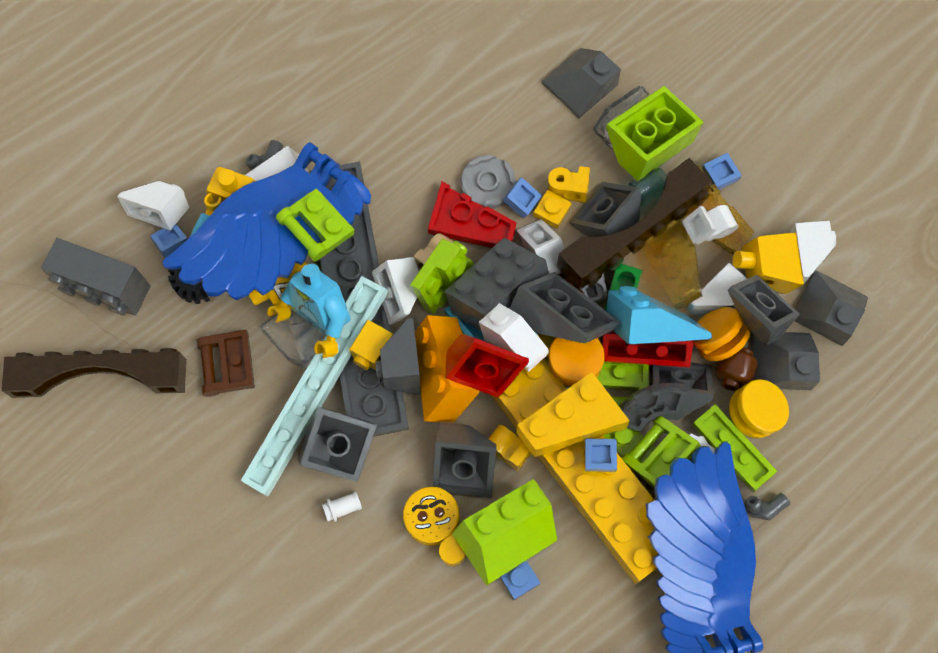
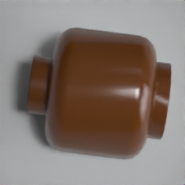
M743 347L733 356L718 361L715 376L722 382L721 386L723 388L736 391L753 381L758 362L751 350Z

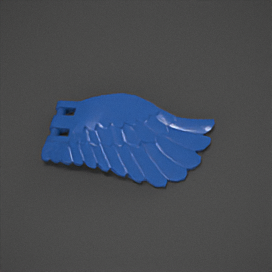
M309 142L303 147L293 166L278 174L245 185L226 198L186 242L163 260V266L165 269L173 270L182 268L179 273V280L185 284L196 285L203 280L202 287L208 296H219L224 292H228L231 298L239 300L248 296L253 290L264 296L274 289L278 277L288 278L294 270L295 263L302 265L308 254V250L285 225L281 226L275 219L282 209L292 206L317 188L344 219L352 225L354 215H361L363 203L370 204L371 194L358 178L347 170H341L339 168L340 165L327 154L322 155L318 152V147ZM312 161L315 163V166L309 174L304 169ZM333 177L337 181L332 191H330L325 186ZM300 216L296 217L295 219L317 243H320L321 239Z
M721 442L714 454L708 446H702L692 454V462L685 458L673 460L670 464V475L665 474L656 478L654 488L656 500L646 503V517L654 527L648 539L652 548L658 552L652 558L653 564L662 575L656 580V584L666 593L658 597L661 607L665 610V612L659 615L664 625L660 633L668 642L665 649L669 653L761 652L763 650L762 639L750 622V598L756 568L755 543L736 478L731 445L727 442ZM739 627L743 640L737 638L733 628ZM712 634L716 647L712 648L704 636Z

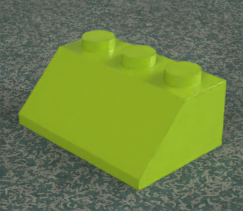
M663 86L607 123L606 129L618 163L638 182L692 144L704 122L668 88Z
M534 479L466 518L452 533L486 586L557 541L552 505Z

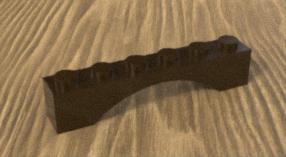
M688 158L668 173L660 200L653 210L640 222L612 235L579 238L559 253L557 267L579 291L587 285L589 287L595 285L605 271L616 269L624 261L625 256L631 252L633 254L639 252L649 238L652 236L657 238L673 220L676 222L680 221L693 205L699 206L704 203L710 195L708 191L712 180Z
M162 348L160 352L133 349L131 353L104 350L102 354L74 351L73 355H63L60 352L50 351L45 352L44 356H34L31 353L20 352L16 353L14 357H4L1 391L12 398L42 397L52 388L67 380L83 375L106 373L132 378L146 385L156 394L185 393L187 359L177 349Z

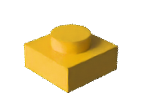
M547 190L534 210L533 216L558 229L570 210L572 202Z

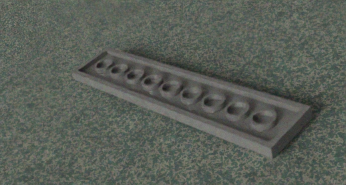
M360 161L339 166L341 170L349 171L364 184ZM332 177L325 187L332 191L337 180ZM363 203L361 215H354V222L351 225L355 229L354 235L320 259L322 273L338 284L345 303L361 276L375 283L372 271L379 267L369 207L365 203ZM381 304L371 322L391 332L383 304ZM351 355L340 374L346 415L376 424L373 437L409 430L403 392L384 388L383 378L377 379L376 370L372 368L365 370L353 362L354 358Z

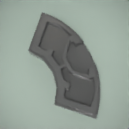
M660 383L642 388L630 395L619 406L630 420L627 428L642 432L646 424L656 417L667 414L680 415L689 392V385Z

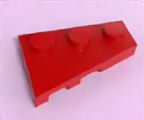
M441 181L428 226V234L436 235L440 233L449 239L493 248L503 238L513 242L517 222L490 207H483L471 201L472 197L465 193L460 194L450 188L449 184Z

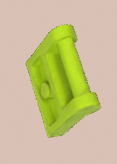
M317 188L292 206L282 209L275 217L281 226L285 225L309 251L308 256L313 261H318L353 236L355 230ZM300 216L323 242L317 243L295 218Z
M604 361L597 379L604 388L640 390L649 385V365ZM611 396L618 406L628 398Z
M662 416L656 417L652 428L629 454L625 453L622 456V460L632 472L638 474L654 487L656 478L665 474L670 475V464L674 459L685 458L690 460L692 454L701 447L696 439ZM663 433L668 434L643 464L640 463L639 460Z

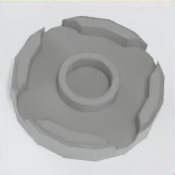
M492 155L479 156L471 160L465 166L460 179L462 193L472 197L471 201L492 209L506 204L503 198L516 182L514 171L509 163Z

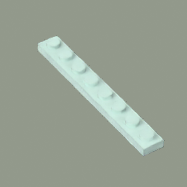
M363 276L360 277L345 303L351 320L344 325L340 337L335 340L338 344V353L328 358H323V353L314 355L242 477V482L266 496L270 495L306 434L318 407L323 405L350 359V347L367 320L372 321L388 294L386 288Z

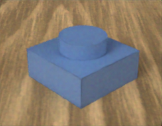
M728 153L703 164L702 171L712 180L711 185L715 192L739 181L742 176Z
M521 177L515 182L503 198V201L524 218L528 216L542 195Z
M177 224L171 230L163 228L150 235L153 244L164 258L168 257L188 240Z
M585 439V472H616L617 439Z
M527 561L500 577L514 600L540 585V581Z

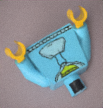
M307 264L300 272L292 276L280 297L282 302L270 306L267 310V315L273 316L278 314L275 323L287 320L291 316L289 307L291 305L293 311L327 335L326 340L315 343V353H323V358L333 357L338 353V344L335 340L340 337L344 325L351 320L338 284L323 274L317 265Z

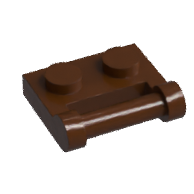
M247 330L204 336L197 339V349L201 350L204 377L202 396L211 397L220 393L255 388L249 333ZM219 346L223 378L221 382H216L212 348Z

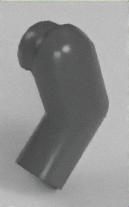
M271 140L264 155L251 154L247 157V167L252 171L281 151L283 144Z
M781 492L769 502L757 499V496H749L745 500L747 514L753 518L771 520L790 505L789 499Z

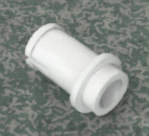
M356 491L332 501L327 499V503L322 504L327 520H334V522H337V518L362 509Z

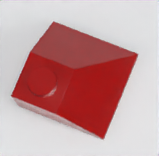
M460 333L447 350L445 378L499 398L528 365L529 358Z

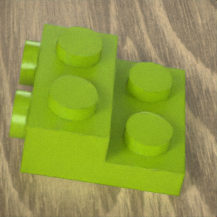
M442 238L410 284L424 310L433 315L447 300L445 290L474 265V262L465 256L468 250L457 241L451 243Z

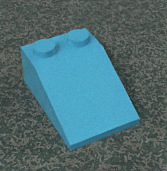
M622 286L619 290L608 291L607 312L621 322L620 326L613 331L628 344L707 340L712 338L711 332L685 313L638 291L635 287Z

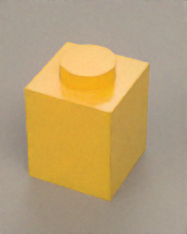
M367 320L349 349L354 358L353 362L365 370L369 368L376 370L375 361L381 360L380 349L394 334Z

